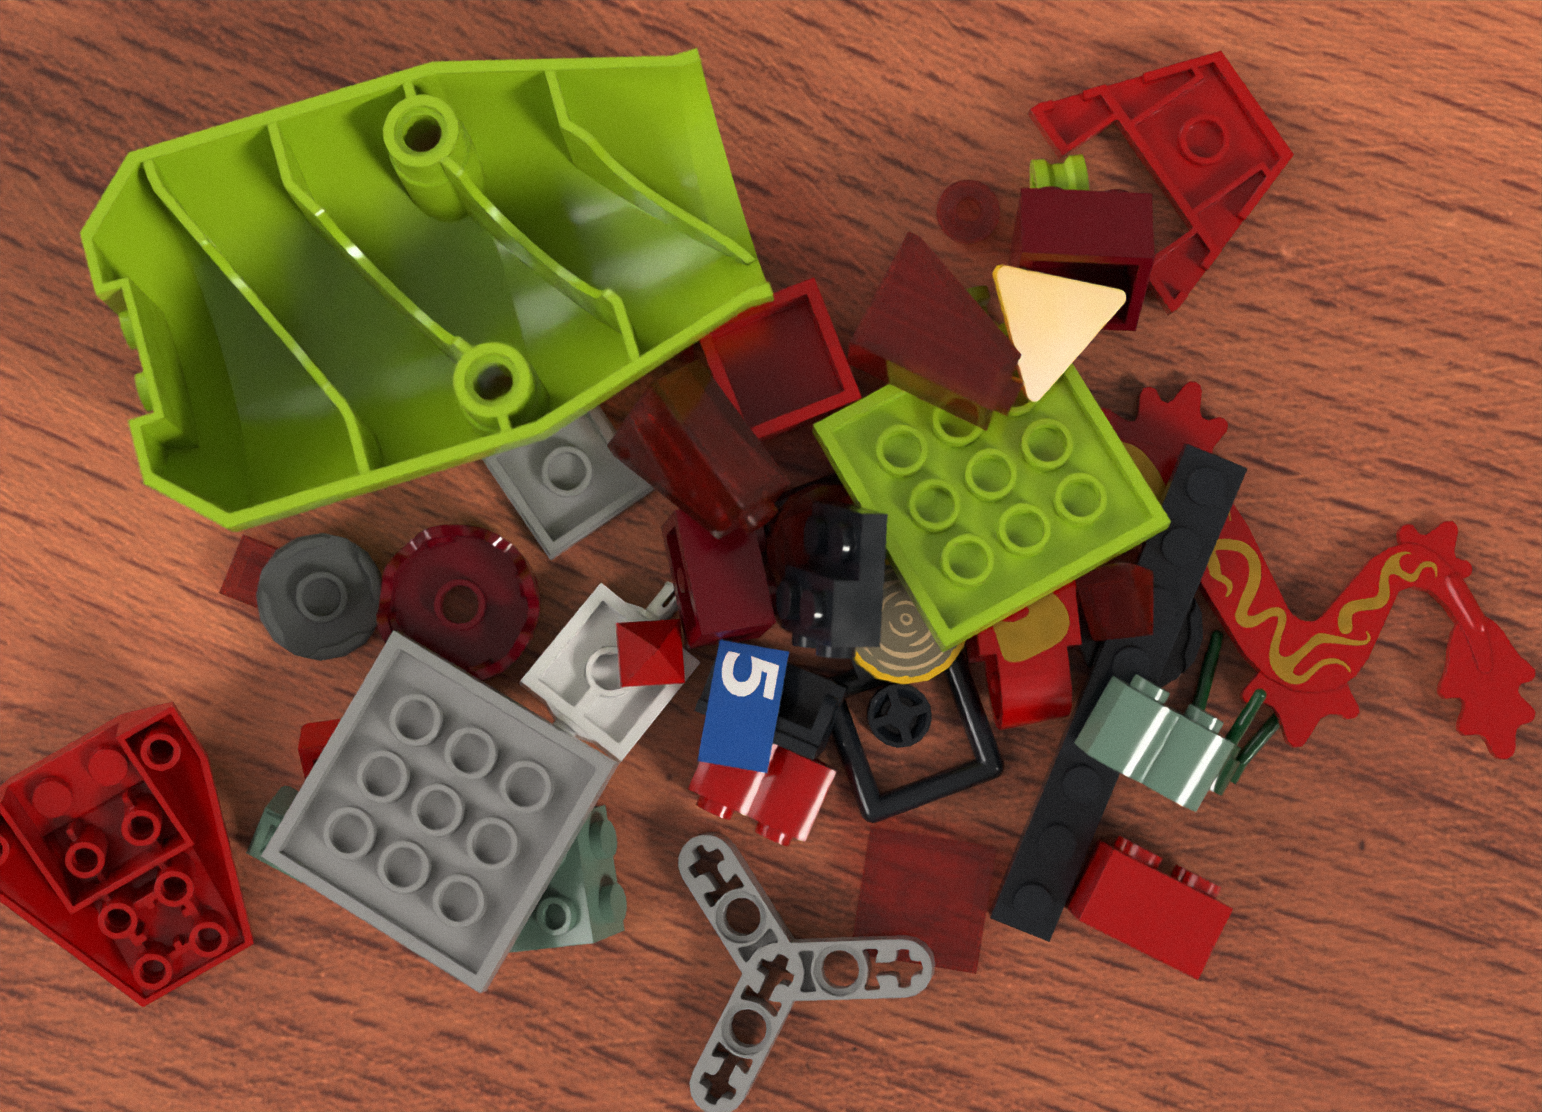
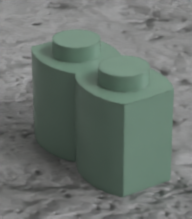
M1135 674L1130 684L1112 676L1074 744L1087 755L1196 812L1235 745L1219 733L1224 722L1191 703L1185 713L1166 705L1165 702L1170 693L1138 674Z

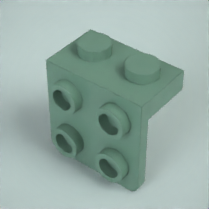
M606 805L594 806L509 953L592 944L625 931L623 920L627 912V901L622 886L617 883L614 856L617 850V835L613 824L607 818Z

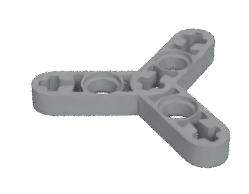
M706 832L691 838L682 847L678 857V868L682 879L742 972L690 1079L691 1096L696 1105L703 1111L731 1112L737 1109L743 1102L762 1069L795 1001L906 998L915 996L924 990L933 977L936 964L933 952L924 941L917 937L895 935L795 939L742 854L727 836L718 832ZM700 845L708 852L716 849L722 852L724 860L717 867L726 883L731 881L736 875H738L743 883V886L726 892L716 903L709 892L717 890L721 885L713 873L708 871L700 875L694 866L701 859L700 852L697 849ZM746 898L753 901L758 907L760 923L754 932L749 934L739 933L729 925L726 918L727 908L734 899ZM867 949L878 950L875 963L893 962L899 956L900 949L909 950L910 959L916 962L921 961L923 970L916 971L913 974L911 983L901 982L899 972L880 971L876 975L879 985L870 986L868 981L872 964ZM840 950L854 956L859 966L858 978L854 983L847 986H839L829 981L823 968L824 960L828 954ZM781 954L789 959L786 970L794 975L793 981L783 979L774 988L769 998L770 1001L782 1004L778 1012L765 999L746 995V990L750 986L758 994L763 989L770 972L766 967L762 966L763 959L772 962ZM750 1009L763 1017L767 1031L765 1038L761 1042L746 1044L736 1038L732 1028V1021L737 1012ZM719 1043L733 1055L752 1059L753 1061L750 1068L742 1060L735 1065L728 1083L736 1089V1093L727 1091L720 1099L710 1094L713 1083L705 1078L706 1073L715 1075L724 1066L730 1054L718 1051Z

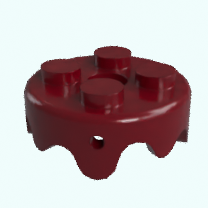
M444 524L433 526L419 532L386 565L382 575L379 608L376 613L377 627L385 643L393 630L400 631L481 681H485L507 670L521 658L532 642L540 617L541 599L538 581L527 559L515 545L499 534L471 525ZM457 586H466L473 590L479 602L476 615L470 621L462 624L449 619L444 611L445 596L451 589Z

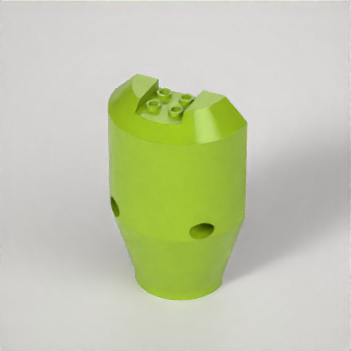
M697 48L672 56L432 61L128 152L80 232L95 294L119 316L121 329L130 349H138L143 372L135 374L136 388L147 412L154 411V413L128 420L144 484L232 532H240L543 441L747 308L774 301L770 283L766 282L736 191Z

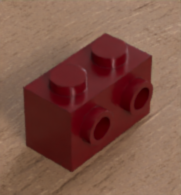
M749 499L674 510L661 526L687 649L717 645L719 640L735 642L761 637L776 623L775 616H778L776 607L777 587L773 579H766L761 557L766 550L765 532L761 520L758 517L753 518Z

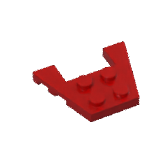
M1222 51L1145 72L1139 77L1108 86L1104 84L1086 89L1080 94L1056 101L1048 100L1032 107L1028 112L1029 117L1059 160L1112 124H1115L1182 219L1189 231L1155 254L1148 282V288L1167 315L1176 311L1183 304L1189 293L1294 156Z

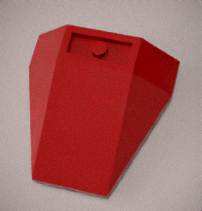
M173 701L120 714L13 775L0 786V902L142 1007L254 944L249 916L209 756Z

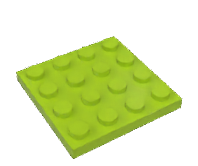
M1005 322L813 424L812 433L855 506L888 514L885 557L942 653L1161 533L1171 523L1073 363L1040 400L1031 401L1024 397Z

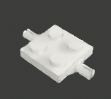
M666 581L665 586L646 609L626 603L600 583L519 683L520 686L547 707L552 718L555 720L553 722L554 725L578 739L593 743L619 764L683 685L671 684L620 688L615 624L620 622L670 620L678 610L676 596H674L665 608L662 606L674 592L673 583ZM683 648L686 681L700 664V661Z

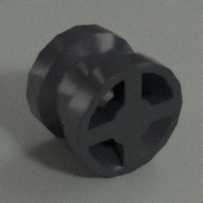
M892 683L878 689L870 698L866 710L867 723L875 737L885 745L896 748L910 747L921 741L929 731L932 721L931 706L925 695L915 687L907 684Z

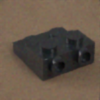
M812 500V516L808 517L804 526V546L806 552L810 555L809 564H785L784 581L780 582L776 593V607L778 615L782 619V628L792 632L793 646L816 648L817 656L841 659L856 657V647H880L888 514L840 501Z

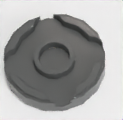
M325 533L296 537L275 550L260 572L255 595L260 621L273 641L296 656L319 661L344 657L365 644L375 631L377 626L376 613L379 608L382 586V573L369 553L347 538Z

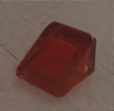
M1128 562L1098 566L1094 570L1075 579L1092 640L1104 641L1153 635L1152 570Z

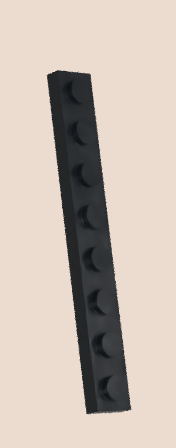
M1184 443L1159 502L1171 523L1166 530L1142 543L990 908L989 916L991 919L1050 942L1120 775V772L1087 755L1074 743L1112 676L1130 684L1135 674H1138L1154 684H1158L1248 468Z

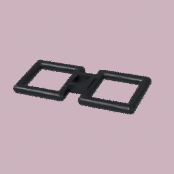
M836 472L762 499L752 505L751 512L753 518L758 517L764 528L766 538L764 554L777 588L780 582L784 581L785 564H795L779 520L811 509L812 500L833 501L849 495ZM962 650L951 666L943 672L974 753V760L880 794L848 705L844 699L831 735L860 814L865 821L869 823L880 822L996 779L1004 772L1003 758ZM850 658L853 669L829 677L849 686L845 698L889 683L874 678L858 666L853 658Z

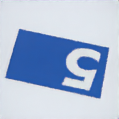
M719 640L697 761L762 773L768 772L789 656L788 651Z

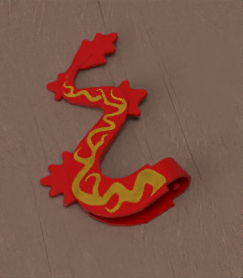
M1194 381L1186 383L1168 403L1161 401L1155 388L1150 386L1143 388L1138 395L1136 418L1134 421H1126L1110 409L1101 408L1158 502L1161 500L1184 443L1212 454L1214 446L1228 429V422L1222 417H1216L1211 420L1202 418L1200 413L1202 389ZM1232 504L1198 586V589L1240 655L1256 671V674L1239 695L1241 702L1247 704L1257 689H1264L1267 697L1262 704L1270 707L1277 716L1284 741L1291 748L1302 747L1307 742L1320 719L1325 716L1337 715L1344 720L1356 718L1360 713L1359 706L1351 693L1348 681L1356 677L1369 659L1399 591L1407 588L1428 593L1445 610L1454 623L1448 638L1443 674L1437 684V694L1442 699L1456 698L1461 702V711L1456 721V731L1461 736L1476 735L1481 737L1489 753L1495 759L1506 760L1514 755L1517 729L1521 725L1532 722L1535 718V710L1521 697L1519 686L1522 683L1533 681L1536 676V670L1519 655L1504 631L1493 620L1485 616L1467 586L1464 578L1472 574L1473 568L1467 560L1456 558L1454 551L1458 527L1453 521L1440 523L1426 535L1419 534L1414 525L1406 524L1399 527L1396 532L1397 546L1389 547L1369 559L1316 620L1303 621L1294 616L1288 609L1249 526L1235 505ZM1078 578L965 640L967 664L984 662L990 708L995 725L999 730L1069 717L1072 708V684L1068 651L1082 644L1075 591Z

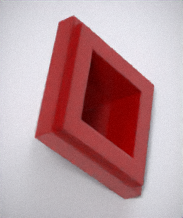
M680 619L620 622L615 624L620 688L685 683Z

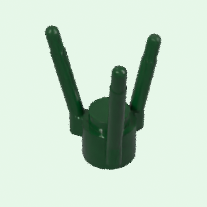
M1215 630L1211 634L1192 701L1193 705L1204 711L1224 638L1223 632L1220 630ZM1257 689L1225 736L1235 745L1209 789L1222 796L1230 782L1237 784L1248 763L1280 728L1277 716L1273 712L1242 749L1237 746L1267 697L1264 689Z

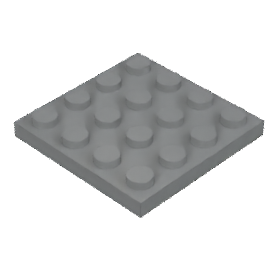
M393 630L261 857L472 989L483 993L487 991L619 763L402 632Z

